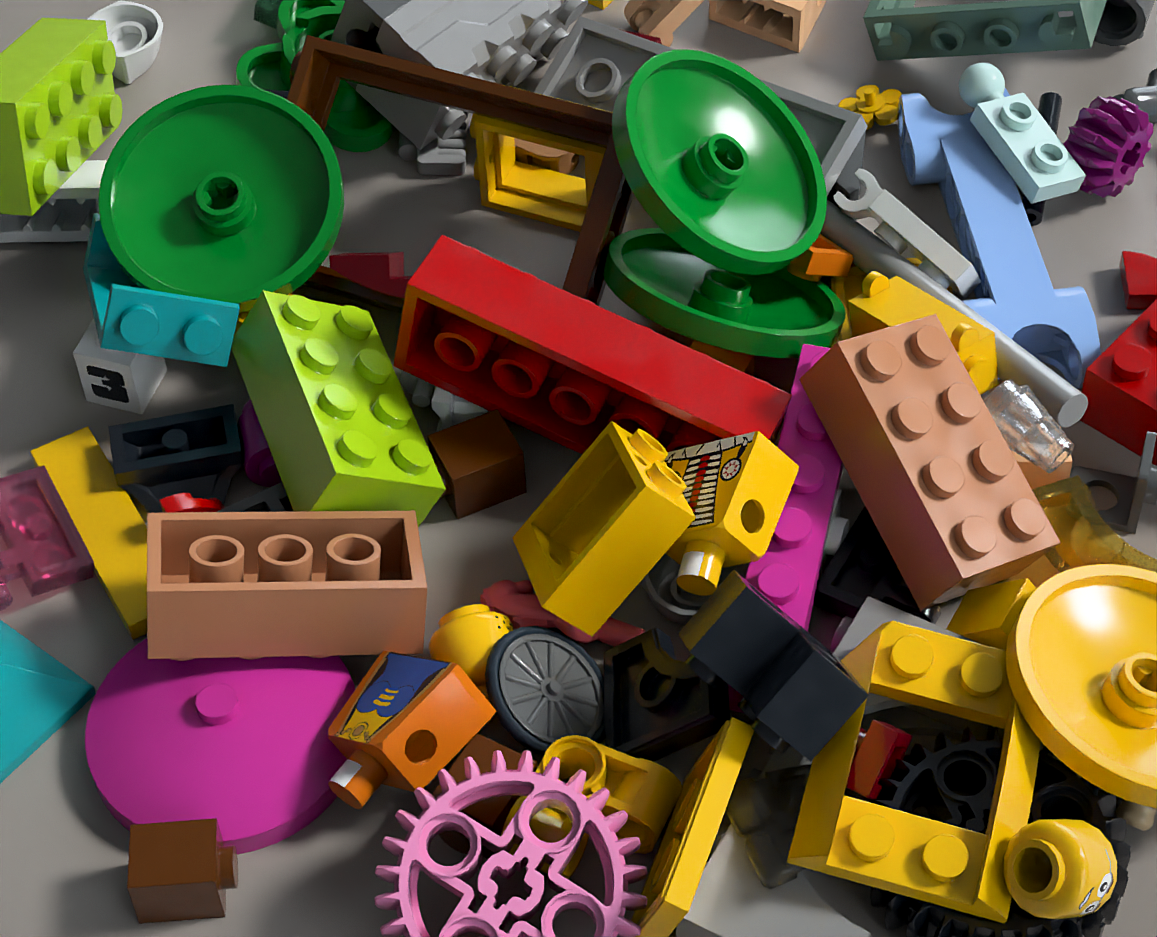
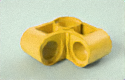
M572 735L562 737L553 742L545 751V755L535 772L543 774L545 767L552 757L560 759L558 779L560 781L572 777L579 769L587 772L586 778L588 781L584 784L582 794L589 798L596 791L606 787L610 794L604 808L601 810L602 814L607 817L610 814L624 810L628 815L626 823L615 833L618 840L638 837L641 846L634 853L646 854L651 852L683 790L679 779L667 768L653 761L629 756L599 744L588 737ZM520 796L516 800L507 816L501 836L527 796ZM545 808L538 811L532 817L529 826L532 833L539 840L547 843H556L563 840L570 833L572 823L563 811L556 808ZM584 833L578 849L561 874L566 879L573 875L584 854L589 838L586 833ZM515 843L509 854L513 856L519 845ZM545 863L540 871L548 874V869L551 865Z

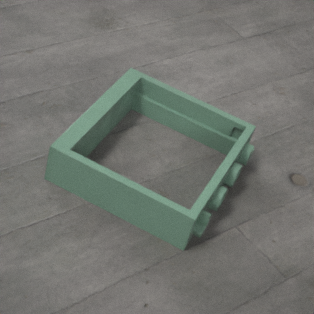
M870 0L863 19L877 61L1091 49L1107 0H1015L914 7L916 0ZM1060 11L1074 12L1073 16L1059 17L1058 15Z

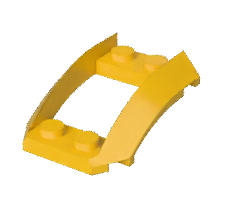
M893 620L883 623L841 660L867 693L877 694L1005 729L986 833L982 834L844 795L866 706V699L812 760L786 863L1005 924L1012 897L1008 892L1003 876V858L1010 839L1021 827L1028 823L1041 740L1032 731L1014 699L1006 670V651Z

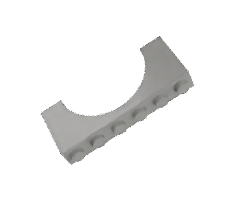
M868 596L854 619L848 616L842 619L834 634L830 651L842 660L880 625L892 620L967 641H975ZM868 692L869 696L867 697L860 728L868 731L872 721L877 720L888 723L910 735L937 736L941 732L947 738L961 741L963 730L967 726L971 729L976 740H988L994 726ZM770 746L769 754L772 756L763 771L756 768L752 769L742 785L737 800V806L740 809L730 825L721 822L689 912L676 927V937H870V932L853 924L839 914L819 895L800 866L786 863L791 847L788 822L799 796L806 787L812 761L810 762L792 746L784 754Z

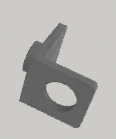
M1150 431L1146 433L1136 477L1074 466L1071 469L1062 517L1068 521L1136 534L1143 503L1156 505L1157 466L1151 465L1157 433ZM1101 486L1115 494L1117 504L1107 510L1092 509L1082 501L1080 493L1088 487Z

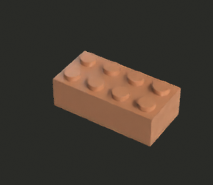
M936 314L839 341L799 379L920 611L962 596L970 589L988 586L1013 577L1061 543Z
M415 510L147 513L148 659L187 661L194 658L240 657L253 660L262 657L283 656L327 658L337 655L379 656L383 651L400 654H423L427 582Z

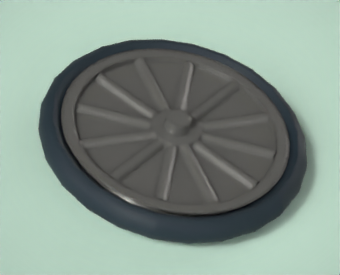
M539 626L517 628L504 634L495 643L486 664L485 680L487 694L491 705L497 711L495 714L500 723L516 741L530 751L542 756L545 755V751L553 742L565 736L579 735L588 737L599 744L605 737L604 677L595 661L579 644L562 633Z

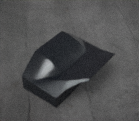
M234 404L108 426L117 486L133 494L148 513H162L159 500L179 493H190L193 498H216L224 505L232 477L244 463Z

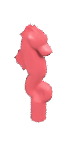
M501 580L494 583L491 587L483 589V594L480 595V603L487 605L490 611L506 615L513 624L514 629L528 626L558 628L564 635L576 643L587 645L598 640L615 647L646 632L642 628L610 616L594 636L591 637L541 607L537 595L533 594V586L530 580L518 582Z

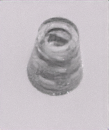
M1012 379L1006 380L996 387L984 400L1009 449L1034 465L1040 466L1046 473L1049 474L1056 470L1072 453L1075 444L1066 437L1064 431L1028 385L1019 387Z

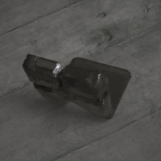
M812 763L765 772V778L755 781L750 776L735 782L725 812L737 835L747 839L745 851L765 888L773 889L797 878L798 872L806 869L786 862Z

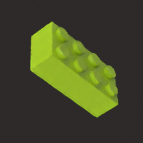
M42 17L0 53V214L33 216L119 127L123 109L121 98L114 91L112 72L115 68L116 52L114 44L108 40L106 20Z
M263 290L235 334L231 349L293 511L415 510L419 527L446 488L369 311L352 305L341 306L310 300L301 295L290 296Z

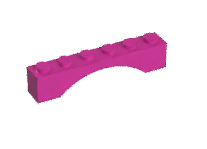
M803 344L791 391L792 397L786 411L778 448L799 466L797 476L765 555L758 561L749 563L745 578L806 631L809 628L823 552L844 469L842 460L799 380L831 348ZM728 684L729 710L744 713L737 705L743 696Z

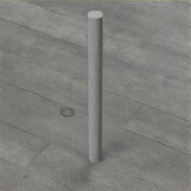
M827 199L826 217L820 234L851 253L855 266L867 275L870 272L877 271L888 279L898 276L995 332L998 378L1061 427H1070L1082 418L1088 406V399L1083 393L855 219L845 215L838 206Z

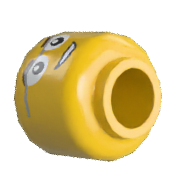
M1042 819L1021 827L1010 839L1003 858V876L1011 897L1020 908L1031 915L1047 919L1076 918L1096 912L1111 897L1117 882V860L1112 845L1104 834L1087 822L1072 819Z

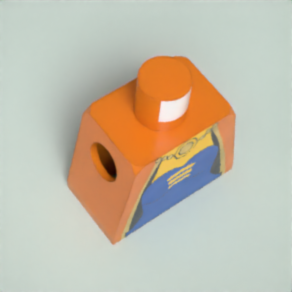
M383 651L328 728L329 740L347 758L329 780L328 785L342 801L355 809H362L381 784L414 792L418 787L424 788L438 774V771L451 761L497 711L457 663Z

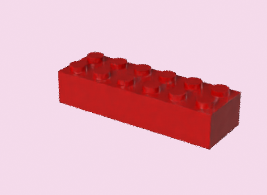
M445 235L440 236L407 283L394 367L488 411L497 409L503 418L582 455L611 421L631 434H634L637 429L647 432L667 452L755 431L761 432L774 444L792 394L774 387L764 380L750 376L713 359L705 353L691 349L654 332L646 326L632 322L597 306L587 299L573 295L538 279L530 273L514 268Z

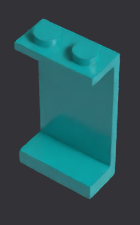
M94 213L83 272L100 348L227 367L240 311L239 304L139 288L123 272L104 236L100 215Z

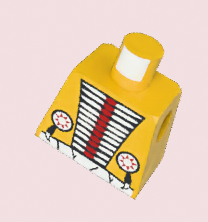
M759 431L670 451L664 460L667 466L686 484L687 488L683 491V495L696 516L695 520L666 552L668 556L680 564L676 582L680 588L689 593L702 596L712 595L717 589L722 568L756 562L767 551L797 476L799 466Z

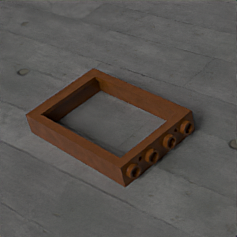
M307 35L302 51L295 55L291 64V87L287 100L299 106L310 115L323 132L340 80H345L605 147L604 157L562 288L573 295L593 302L597 306L600 305L606 285L603 277V266L612 240L622 234L634 196L616 155L612 133V112ZM321 265L302 284V286L402 314L404 298L366 288L326 266Z

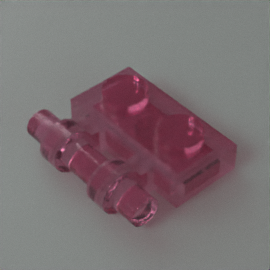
M39 466L0 478V534L8 550L0 552V611L9 607L13 602V597L6 585L8 581L22 577L31 597L93 578L94 561L45 466Z

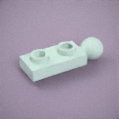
M976 63L969 66L962 73L958 87L963 101L975 108L970 121L1030 203L1077 192L1086 174L1025 93L1004 97L1005 81L998 68L989 63Z

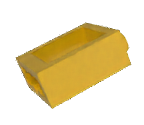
M473 114L470 123V135L476 139L477 157L474 164V178L480 184L481 205L580 232L606 148ZM514 138L584 156L585 179L516 161Z
M611 421L512 537L541 607L591 637L594 636L696 518L683 495V491L687 488L686 484L664 461L668 456V452L647 432L637 429L634 434H631Z

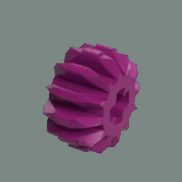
M1098 96L1090 103L1089 108L1083 107L1079 111L1078 120L1074 126L1069 127L1070 134L1063 143L1086 174L1079 190L1089 195L1094 193L1102 198L1107 195L1116 197L1122 192L1125 185L1129 186L1133 183L1135 173L1139 168L1144 167L1143 160L1145 154L1151 149V143L1148 141L1153 134L1154 127L1149 122L1148 113L1138 109V105L1123 98L1118 100L1111 96L1107 98Z

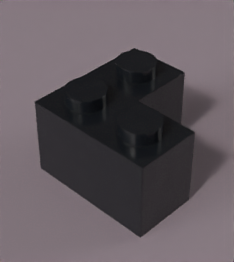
M735 570L728 575L678 633L691 653L685 660L689 668L714 689H718L725 681L739 692L743 698L737 705L753 721L750 725L752 729L781 754H784L792 746L811 762L869 696L833 652Z

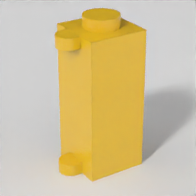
M877 271L870 272L863 280V293L848 300L852 338L936 314L979 394L981 395L999 385L995 332L898 276L888 279Z

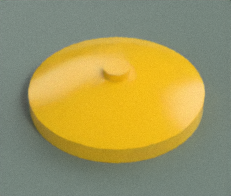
M1116 564L1087 565L1066 570L1045 581L1032 593L1010 630L1006 648V670L1014 699L1036 736L1073 772L1110 794L1143 806L1157 808V573L1137 567Z

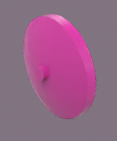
M146 638L129 650L115 664L99 686L91 703L85 729V750L97 792L113 817L129 831L130 825L217 818L224 846L235 845L237 854L259 850L276 844L308 826L337 798V795L329 787L328 782L347 758L329 740L328 728L355 691V686L348 669L338 655L327 658H312L309 656L262 657L253 660L240 657L194 658L187 661L148 659V643Z

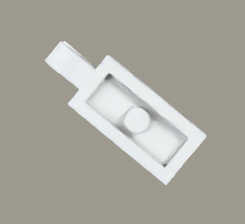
M859 168L855 175L860 183L867 188L866 193L861 199L851 201L844 194L837 191L833 197L841 211L853 219L875 218L879 226L874 230V233L899 254L908 249L922 262L918 266L920 270L945 289L950 286L966 299L981 283L972 263L886 189L882 190L870 172Z

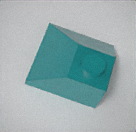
M1 620L0 783L96 694L93 685Z

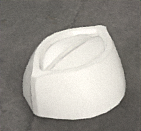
M120 0L98 10L87 19L106 20L108 40L112 41L116 52L115 68L112 72L114 77L125 84H131L151 67L158 54L163 31V22L155 10L142 4Z

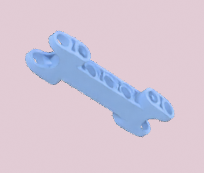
M1006 88L1003 93L1004 97L1010 96ZM920 93L901 94L898 105V134L901 160L907 179L912 186L938 183L961 254L972 263L981 280V283L974 289L976 299L964 300L962 302L1038 360L1053 365L1060 370L1066 380L1076 389H1081L1086 369L1101 355L1095 315L1084 288L1076 286L1053 289L1015 181L970 121L973 112L963 115H949L933 108Z

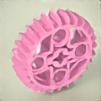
M496 750L493 752L491 762L492 771L481 774L478 765L470 756L464 759L466 779L459 783H456L455 779L445 769H441L438 771V777L443 793L435 798L430 792L418 787L414 794L423 810L421 814L417 817L403 810H398L396 813V820L408 832L405 840L388 836L383 838L382 845L385 850L398 857L397 865H378L375 869L376 877L388 883H394V891L380 894L374 898L375 905L383 910H396L398 916L381 926L380 931L383 937H400L403 935L405 937H430L419 908L418 879L420 871H423L432 881L461 898L442 928L439 937H459L467 932H477L485 937H556L552 930V925L555 918L567 909L585 911L592 918L595 924L594 937H617L618 935L621 937H636L640 935V926L624 918L626 910H642L647 906L648 898L635 892H628V884L636 883L647 877V867L626 865L625 858L640 848V839L638 837H629L618 840L615 833L626 823L628 819L626 811L622 810L605 817L601 810L608 800L610 791L603 787L589 798L583 795L582 791L587 772L579 769L569 779L568 783L558 780L560 759L557 757L551 758L543 774L533 772V761L530 751H523L517 770H507L502 752ZM507 795L527 796L501 837L466 814L459 812L469 805L491 797ZM545 808H556L563 811L569 817L572 828L563 840L556 843H547L539 840L532 833L529 826L532 817L538 811ZM454 830L462 833L469 840L470 850L468 855L462 862L454 866L437 864L429 856L431 841L439 833ZM584 833L588 834L593 842L603 867L605 879L604 904L592 894L561 875L578 849ZM516 843L519 847L512 856L509 852ZM483 845L495 854L482 865L478 875L479 899L483 901V904L478 912L474 913L472 910L476 904L473 888L466 884L465 881H468L478 871L483 859ZM547 863L551 865L548 869V885L558 894L545 906L541 917L540 931L525 921L530 920L540 910L544 899V875L539 873V871ZM526 867L524 889L530 896L525 901L513 896L506 905L502 904L497 909L496 902L498 901L499 890L498 885L493 880L498 875L505 879H510L516 871L520 872L522 868ZM509 919L516 923L507 934L502 930Z

